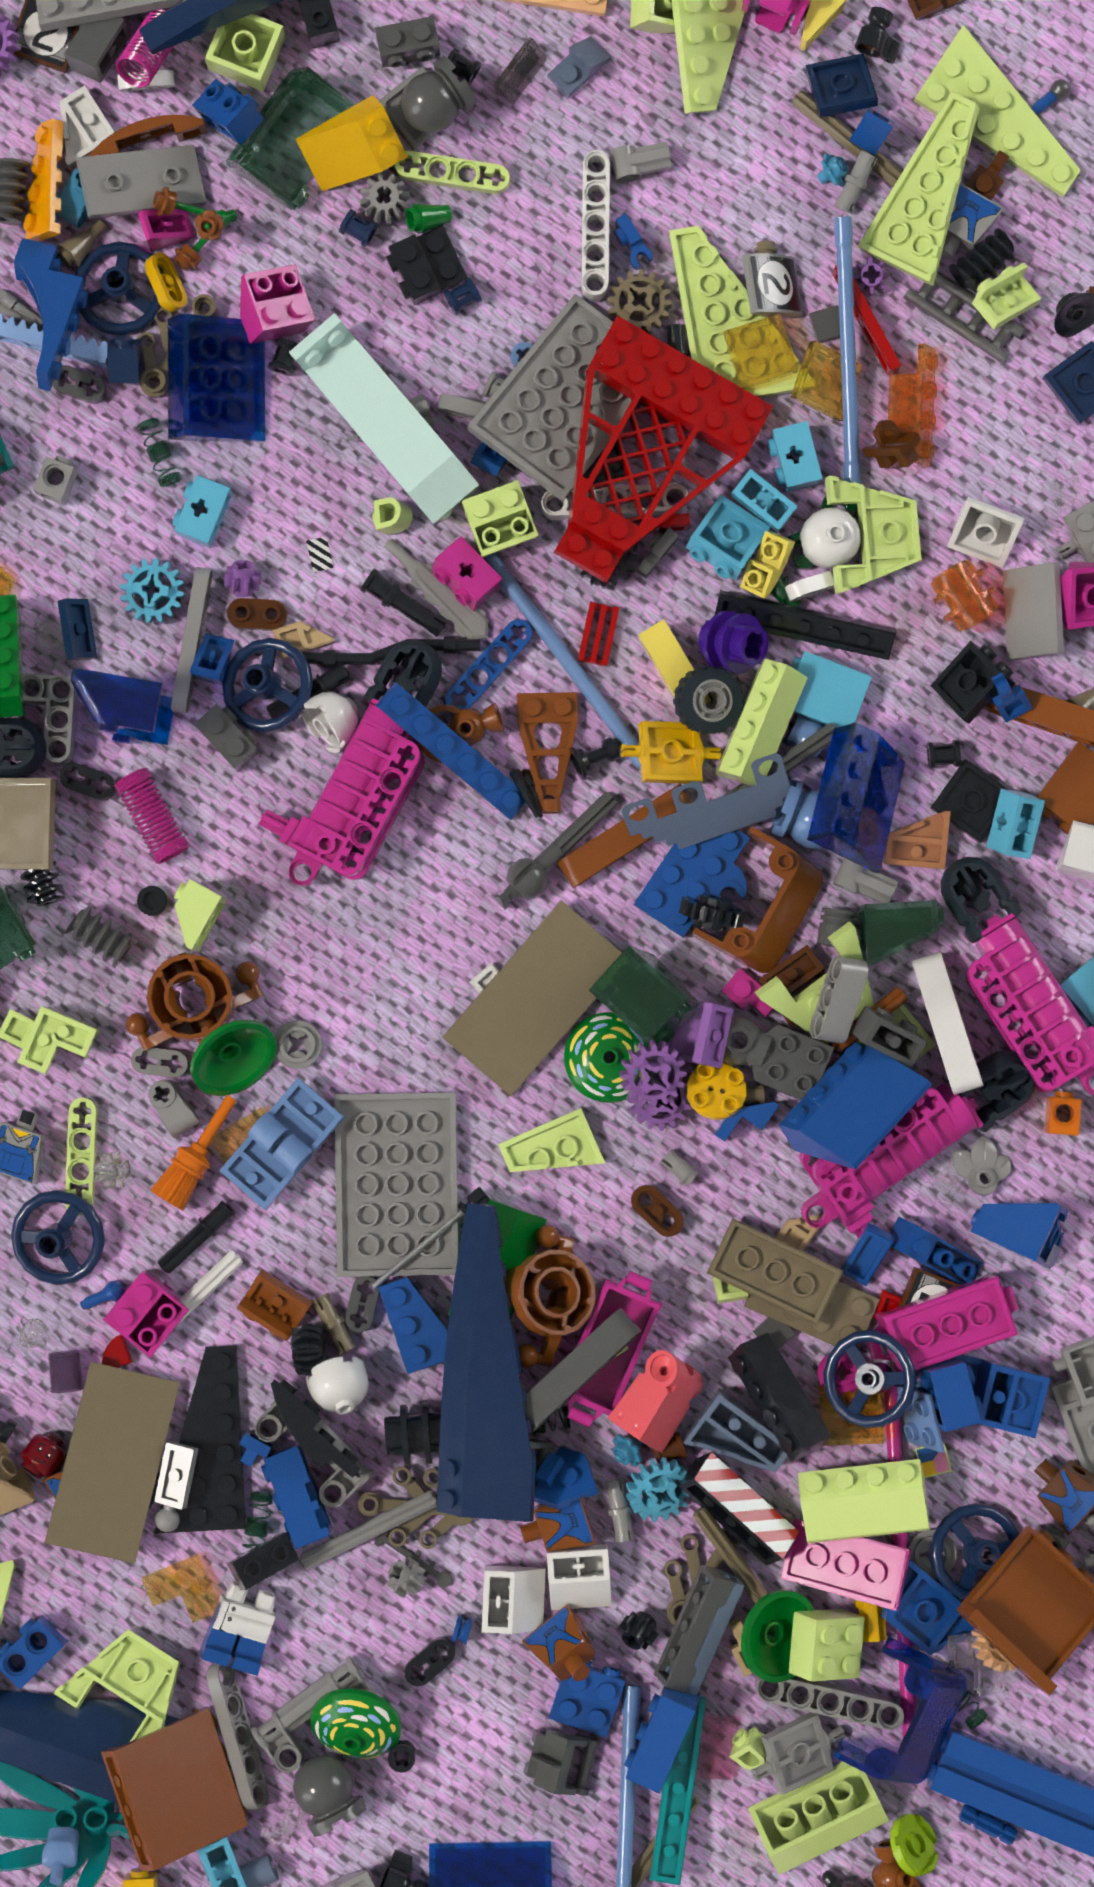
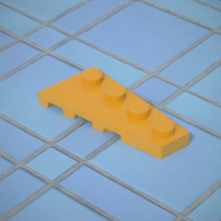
M53 118L41 123L35 133L37 151L31 163L33 181L27 194V200L30 202L29 212L23 224L24 231H26L25 239L38 242L59 235L61 224L55 223V213L61 211V199L56 198V189L62 183V171L57 168V163L62 158L63 121Z

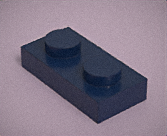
M65 598L57 601L66 660H91L97 658L88 599Z

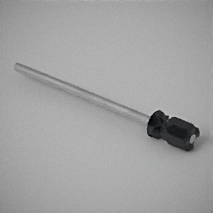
M481 1187L476 1188L467 1196L468 1203L487 1204L490 1200ZM462 1202L457 1204L461 1209L371 1284L372 1287L376 1289L466 1214L467 1204Z

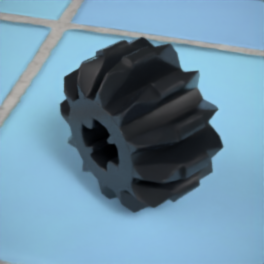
M311 1323L296 1326L291 1332L293 1367L298 1375L312 1376L311 1369L327 1360L323 1328L320 1324L312 1325Z

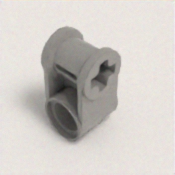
M160 1080L150 1086L148 1098L173 1138H177L200 1122L192 1106L172 1081ZM159 1086L162 1089L169 1088L168 1101L164 1098L157 1099L156 1095L159 1093Z

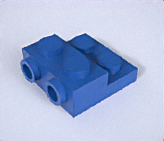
M589 1661L586 1665L590 1669V1673L584 1680L575 1681L572 1676L565 1681L560 1680L548 1719L607 1738L625 1685V1677L620 1676L621 1671L616 1668L604 1666L602 1670L591 1666L592 1661Z

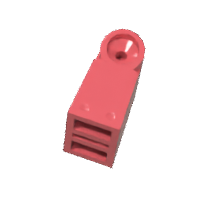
M658 1350L647 1359L645 1372L638 1374L608 1416V1419L639 1441L663 1453L690 1408L689 1401L694 1399L703 1388L704 1380L702 1374L689 1364L682 1362L672 1353Z

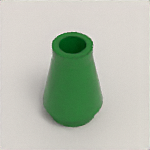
M413 204L412 207L406 209V225L410 232L421 234L442 224L450 223L452 220L451 209L449 205Z

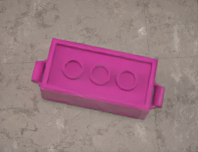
M629 1271L628 1276L619 1283L607 1278L604 1279L595 1300L591 1316L585 1323L576 1347L619 1308H622L641 1329V1333L627 1345L628 1350L613 1358L568 1400L569 1413L567 1418L590 1427L591 1423L602 1413L609 1416L620 1401L640 1352L646 1343V1338L655 1317L662 1306L660 1301L651 1298V1279ZM627 1282L648 1292L644 1295L625 1287L624 1284ZM574 1401L596 1410L595 1415L593 1416L572 1407Z
M987 1274L983 1278L912 1301L909 1304L892 1310L876 1313L879 1325L874 1330L891 1335L908 1351L916 1371L1018 1335L1011 1314L1018 1310L1019 1306L1012 1286L1003 1287L998 1276ZM866 1342L872 1360H891L894 1371L903 1372V1368L893 1352L887 1348L888 1354L883 1356L879 1344Z

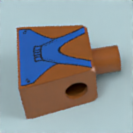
M582 1498L570 1502V1506L561 1510L543 1504L534 1506L536 1521L520 1526L525 1544L542 1538L546 1551L596 1544Z
M568 1604L522 1640L524 1645L561 1681L567 1680L570 1676L575 1681H582L589 1675L590 1669L586 1663L594 1658L595 1650L582 1620Z

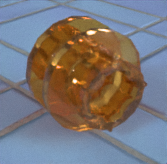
M963 560L935 577L932 580L933 582L930 583L937 594L932 599L934 605L945 601L951 612L943 617L945 623L954 621L960 632H965L996 613L999 608L992 597L998 590L995 586L984 590L979 579L986 575V571L984 568L976 571L970 560Z

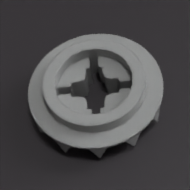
M296 1020L288 1022L275 1035L276 1057L287 1067L294 1069L308 1067L317 1060L321 1053L322 1039L314 1026L305 1021ZM291 1035L296 1039H300L307 1035L308 1037L303 1043L307 1054L296 1050L289 1055L288 1052L293 1044L288 1036Z
M930 1529L919 1532L910 1542L909 1549L912 1550L910 1560L931 1578L937 1579L929 1558L919 1555V1553L929 1551L930 1541H932L933 1534L936 1531ZM947 1535L943 1546L945 1554L942 1555L945 1569L949 1573L955 1565L957 1551L953 1540Z

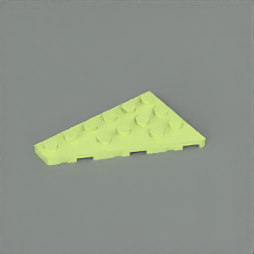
M671 0L685 114L714 111L719 103L745 14L742 11L743 0Z
M699 226L669 230L690 358L758 398L814 389V380L809 377L799 363L798 358L786 346V342L775 327L769 323L766 317L750 313L747 290L734 272L722 260L719 252L708 241Z

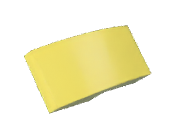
M765 531L756 559H749L740 588L759 597L767 598L787 564L795 541L773 531Z

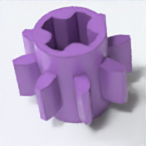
M869 257L867 265L863 266L859 262L856 264L860 273L853 275V277L859 281L860 290L863 288L868 289L870 296L873 295L874 288L878 287L880 290L886 288L881 280L888 278L890 273H883L881 268L884 265V261L877 265L873 263L872 257ZM868 269H871L874 275H878L873 284L869 283L868 278H863Z
M237 560L233 562L232 567L227 566L224 575V587H231V593L237 597H249L253 594V590L259 591L262 571L255 570V565L251 561Z

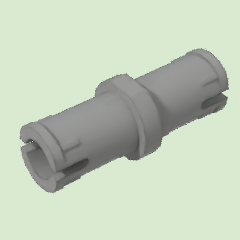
M862 150L860 151L850 175L847 174L844 179L846 183L834 206L850 214L852 213L859 195L868 185L866 184L868 176L878 158Z
M625 1479L606 1481L605 1484L610 1502L608 1514L613 1519L616 1543L635 1540L630 1518L632 1507L628 1505Z

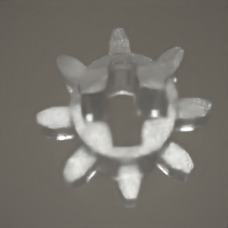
M120 1151L100 1154V1161L93 1165L95 1181L103 1183V1189L124 1187V1180L131 1176L129 1160L121 1158Z

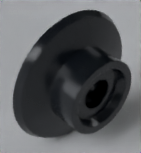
M1072 292L1065 295L1058 302L1054 319V328L1058 335L1072 337L1094 324L1093 293Z

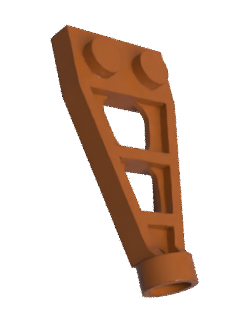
M577 692L517 693L518 727L542 814L561 813L560 798L571 754L569 748L573 746L578 725ZM538 724H558L561 727L560 742L555 749H541L538 746L534 734V729ZM540 757L558 758V773L555 779H543L541 777L538 763ZM547 795H551V796H553L555 799H544V798H545V796H547Z

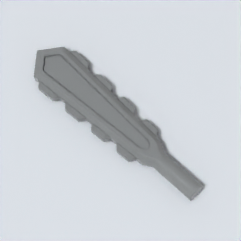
M393 539L388 541L384 548L408 570L411 584L417 590L425 592V599L431 605L439 607V614L446 621L454 623V630L462 638L487 639L489 620L486 618V612L480 607L472 611L468 606L460 604L454 596V591L447 584L443 585L435 578L430 564L424 565L422 562L414 560Z

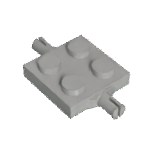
M1093 500L1062 517L1069 530L1070 541L1055 548L1057 553L1068 548V550L1058 555L1060 559L1077 551L1084 558L1085 562H1094Z
M811 1712L761 1736L766 1752V1763L751 1769L752 1776L758 1782L772 1775L777 1792L785 1795L834 1770L830 1756L831 1744L844 1739L846 1735L843 1733L845 1732L841 1726H838L826 1733L822 1728L818 1714Z

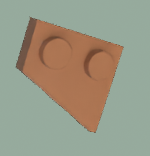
M942 811L887 833L884 864L945 869L951 812Z

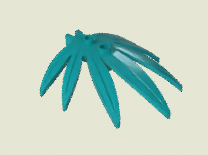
M0 1761V1781L23 1797L56 1810L55 1812L32 1809L0 1808L1 1837L21 1840H47L48 1831L53 1827L74 1828L80 1834L77 1865L73 1868L64 1869L60 1885L51 1884L49 1882V1874L37 1887H61L72 1879L84 1865L85 1867L80 1875L77 1887H96L108 1864L111 1838L121 1835L124 1838L130 1839L127 1828L122 1826L125 1824L122 1813L114 1812L115 1802L71 1787L80 1797L79 1801H75L69 1795L39 1777ZM46 1843L0 1854V1872L21 1870L41 1865L42 1853Z

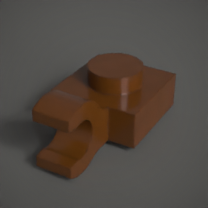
M999 150L988 168L979 164L965 186L992 200L1004 183V180L998 177V175L1007 163L1009 156Z

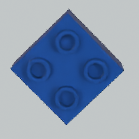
M950 1358L918 1370L923 1392L932 1395L940 1430L949 1432L981 1423L979 1414L983 1413V1408L979 1396H974L971 1384L975 1383V1377L970 1365L966 1366V1362Z

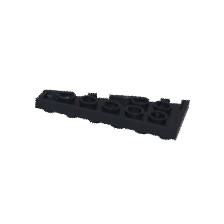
M237 1345L205 1347L179 1440L181 1444L199 1448L187 1508L182 1510L176 1508L180 1522L175 1530L163 1532L155 1526L154 1534L246 1528L243 1463L241 1462L242 1446L239 1445L241 1441Z

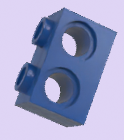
M43 1616L37 1621L31 1617L18 1630L22 1636L15 1643L9 1640L0 1649V1670L20 1690L67 1642ZM33 1633H43L47 1638V1644L45 1646L36 1645L33 1641ZM13 1654L23 1656L25 1659L24 1668H17L12 1664L11 1657Z

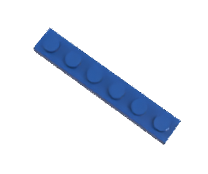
M394 682L376 704L377 708L505 817L512 820L526 801L517 786L398 683Z

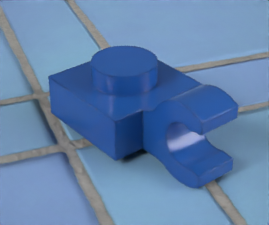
M625 213L618 217L615 222L616 230L613 231L614 235L622 247L627 245L631 251L630 264L637 271L640 269V265L636 258L639 255H644L649 262H652L653 254L643 244L640 234Z
M1003 673L991 678L999 693L998 696L992 699L1006 723L1033 709L1020 684L1011 688Z

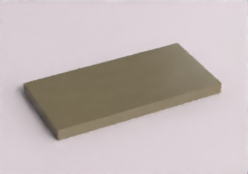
M0 778V870H53L56 779Z
M560 900L442 1038L507 1094L512 1096L630 959Z
M90 1362L44 1543L135 1564L179 1382Z

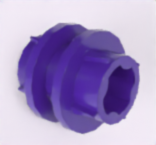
M721 611L714 615L712 619L705 620V624L702 626L698 636L699 653L704 655L711 667L722 668L735 674L746 673L754 668L755 665L762 664L761 662L768 651V632L764 631L757 618L750 614Z

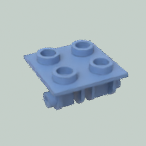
M916 1381L917 1385L912 1403L903 1414L905 1423L904 1433L910 1443L944 1453L945 1450L932 1395L923 1392L921 1381ZM896 1385L898 1392L897 1401L902 1394L903 1386Z

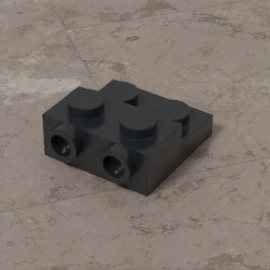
M443 225L417 237L414 234L388 246L390 255L386 256L387 262L393 273L399 272L402 282L398 283L405 300L411 298L414 306L465 283V279L468 278Z
M971 640L930 685L953 711L968 724L971 723L988 702L995 705L992 698L998 696L999 693L991 679L992 677L1003 673L1011 688L1016 684L1011 678L1014 672L1002 661L998 664L994 661L997 654L986 644L980 647Z

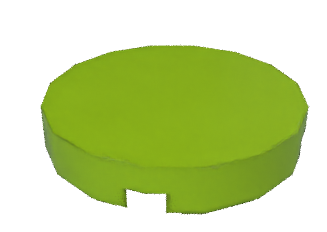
M909 1813L899 1816L893 1822L890 1830V1844L893 1856L899 1867L908 1875L918 1877L930 1874L935 1869L938 1861V1851L935 1852L934 1843H937L931 1825L923 1816L918 1814L913 1815Z

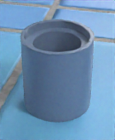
M269 1854L240 1866V1872L246 1887H264L279 1880L276 1867L272 1868L270 1863L273 1860Z

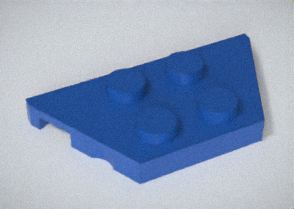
M909 1560L899 1610L894 1611L883 1607L881 1617L929 1656L942 1650L945 1645L953 1644L963 1639L962 1636L975 1629L956 1611L961 1602L914 1562Z

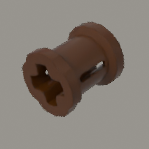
M679 1432L674 1433V1437L670 1439L663 1453L653 1449L657 1463H660L662 1457H666L667 1461L679 1457L683 1459L688 1458Z

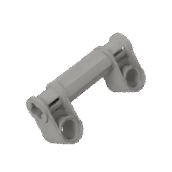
M275 1400L255 1424L256 1435L265 1442L276 1440L288 1429L279 1413ZM321 1418L314 1429L319 1432L323 1428L336 1439L332 1444L341 1452L344 1448H347L356 1456L357 1454ZM265 1419H272L277 1424L278 1429L273 1436H265L260 1430V1424ZM328 1459L326 1462L334 1469V1472L320 1486L319 1498L327 1507H338L360 1489L375 1472L372 1469L368 1470L358 1460L356 1465L360 1468L357 1472L360 1476L355 1475L352 1478L331 1459ZM337 1485L341 1489L342 1494L337 1501L332 1502L325 1498L324 1490L327 1486Z
M348 1656L346 1662L332 1673L330 1671L326 1672L325 1675L274 1711L269 1720L259 1727L254 1726L251 1728V1733L256 1742L268 1754L280 1771L285 1773L292 1772L301 1764L304 1750L292 1732L310 1719L313 1706L320 1697L334 1690L349 1688L365 1690L376 1694L365 1678L363 1671L351 1656ZM348 1672H350L349 1675H347L345 1678H343L342 1680H340L341 1677H343L345 1674H347ZM273 1728H276L275 1730H273V1731H272L271 1733H269L268 1735L266 1734L267 1732H269V1731L272 1730ZM282 1750H293L297 1756L296 1762L286 1763L281 1757Z

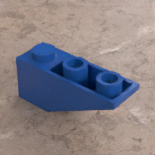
M899 1216L890 1231V1234L895 1236L892 1248L960 1285L973 1281L983 1264L978 1259Z

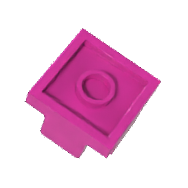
M743 0L742 11L747 13L753 0ZM759 0L758 4L761 7L755 18V23L780 34L789 16L795 15L790 34L796 35L807 15L811 0Z

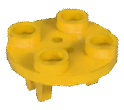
M722 1063L721 1068L698 1065L691 1073L686 1085L687 1099L691 1107L699 1115L711 1120H724L734 1116L742 1108L747 1096L743 1073L739 1069Z

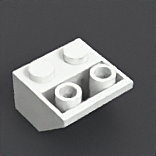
M607 1544L547 1551L551 1610H560L566 1604L571 1609L612 1606Z
M485 1565L481 1633L515 1634L532 1632L542 1625L546 1568Z

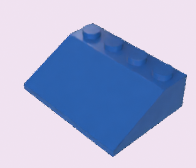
M854 1042L845 1050V1053L826 1071L825 1075L815 1086L808 1090L804 1098L788 1112L787 1116L779 1124V1127L794 1151L856 1170L932 1084L928 1079L895 1059L870 1046Z

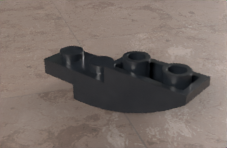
M274 1379L271 1383L274 1400L284 1423L296 1442L320 1467L328 1459H331L353 1478L360 1470L356 1465L359 1459L347 1448H344L341 1452L332 1444L336 1439L323 1428L319 1432L314 1429L321 1420L317 1416L320 1409L307 1398L303 1403L296 1398L294 1394L297 1390L285 1379H282L280 1383Z

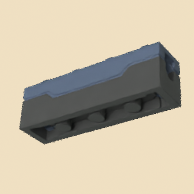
M701 1564L654 1672V1675L666 1688L697 1695L700 1686L704 1683L707 1670L713 1657L717 1654L718 1645L730 1624V1618L737 1602L741 1599L745 1586L732 1572L722 1571L721 1569Z

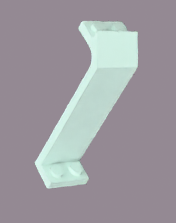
M335 313L289 351L290 355L434 525L438 521L448 518L453 508L462 500L474 495L475 489L480 486Z

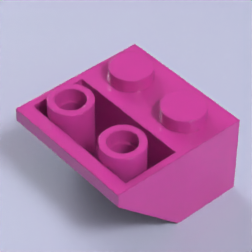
M296 264L247 273L241 276L240 317L250 344L301 334L315 321Z
M145 1270L138 1275L103 1320L151 1358L189 1309L169 1288Z

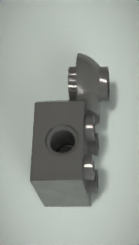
M733 1016L723 1061L735 1066L749 1063L754 1082L801 1101L808 1090L814 1087L822 1078L834 1047L779 1024L772 1027L766 1033H762L757 1024L748 1017ZM735 1032H741L746 1037L747 1042L742 1049H735L730 1044V1037Z

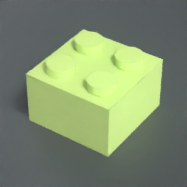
M252 13L218 27L205 57L208 70L264 92L286 39L283 25Z
M844 1609L795 1611L793 1616L789 1673L811 1682L860 1678L865 1617Z

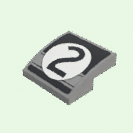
M767 253L742 255L750 313L766 318L774 315L789 318L802 316L803 312L794 257Z

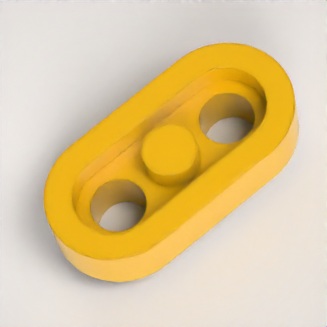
M157 252L146 259V275L151 282L160 306L169 312H176L187 304V294L171 259L161 252ZM158 266H160V267L162 268V270H163V273H162V274L160 273V270H159Z

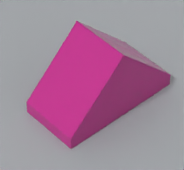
M174 209L171 216L165 214L158 216V210H141L138 212L147 243L152 252L195 238L187 211Z

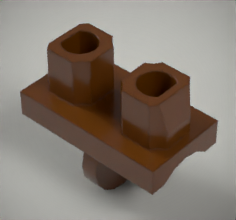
M881 420L873 431L876 442L874 445L865 446L862 449L865 457L876 458L880 468H888L897 461L900 467H909L919 459L914 446L921 441L918 432L900 433L892 420Z

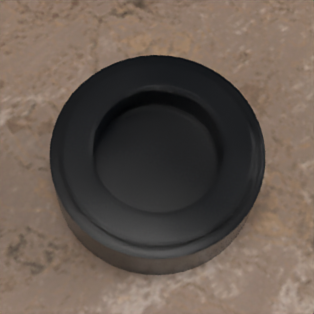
M147 886L139 892L137 905L144 914L158 916L166 910L168 897L161 888Z

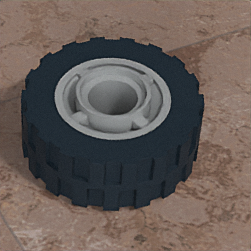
M699 667L695 668L694 671L687 672L686 676L679 680V685L674 691L675 699H673V704H675V713L680 718L679 721L686 725L689 730L697 731V733L716 734L717 732L726 731L728 727H732L735 724L736 719H739L741 715L740 711L743 708L744 702H742L743 691L739 687L740 683L733 678L734 675L730 672H725V669ZM707 693H710L713 699L712 705L709 708L704 703Z

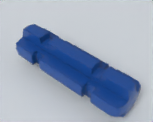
M966 1804L960 1810L959 1819L968 1825L972 1823L974 1828L994 1838L999 1837L1000 1841L1008 1845H1012L1017 1836L1015 1828L1007 1824L1004 1826L1001 1821L981 1811L978 1813L975 1808Z

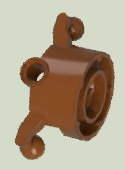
M186 952L171 957L162 962V965L153 974L148 984L146 997L150 1015L162 1030L149 1036L147 1033L150 1026L149 1019L143 1013L138 1012L132 1013L127 1018L126 1029L131 1035L138 1037L144 1051L172 1038L181 1041L198 1042L200 1044L213 1030L229 1023L236 1008L264 996L257 982L260 974L259 968L250 961L242 962L237 967L236 977L238 981L248 985L249 990L234 996L230 979L215 962L205 956L187 954ZM195 979L196 982L194 983L202 988L206 994L204 1005L207 1006V1009L189 1018L188 1014L190 1013L181 1006L179 1000L180 992L175 987Z
M552 1225L541 1226L537 1230L536 1241L539 1246L545 1249L559 1245L558 1250L550 1249L531 1255L520 1266L506 1269L507 1275H504L506 1294L510 1293L511 1304L515 1309L517 1317L529 1330L544 1336L540 1354L531 1344H522L518 1347L521 1367L530 1368L534 1364L551 1367L561 1337L580 1329L590 1318L595 1305V1283L589 1268L579 1257L573 1255L574 1239L559 1235L558 1230ZM540 1284L546 1290H551L547 1299V1307L542 1305L539 1298Z

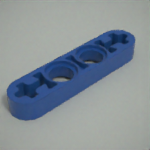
M522 619L511 621L449 689L445 698L446 705L453 704V694L459 696L466 690L465 687L460 686L465 681L468 687L477 692V694L473 697L469 692L464 698L466 705L464 707L461 705L456 707L460 709L471 708L529 644L532 639V629L529 623ZM523 626L525 627L524 635L526 638L524 640L521 638L516 639L512 645L517 649L512 652L508 644L501 640L505 637L509 642L514 635L512 628L520 629ZM499 647L506 650L508 657L504 663L496 664L491 660L490 654L495 648ZM483 670L487 674L488 679L483 686L472 684L470 676L474 671Z

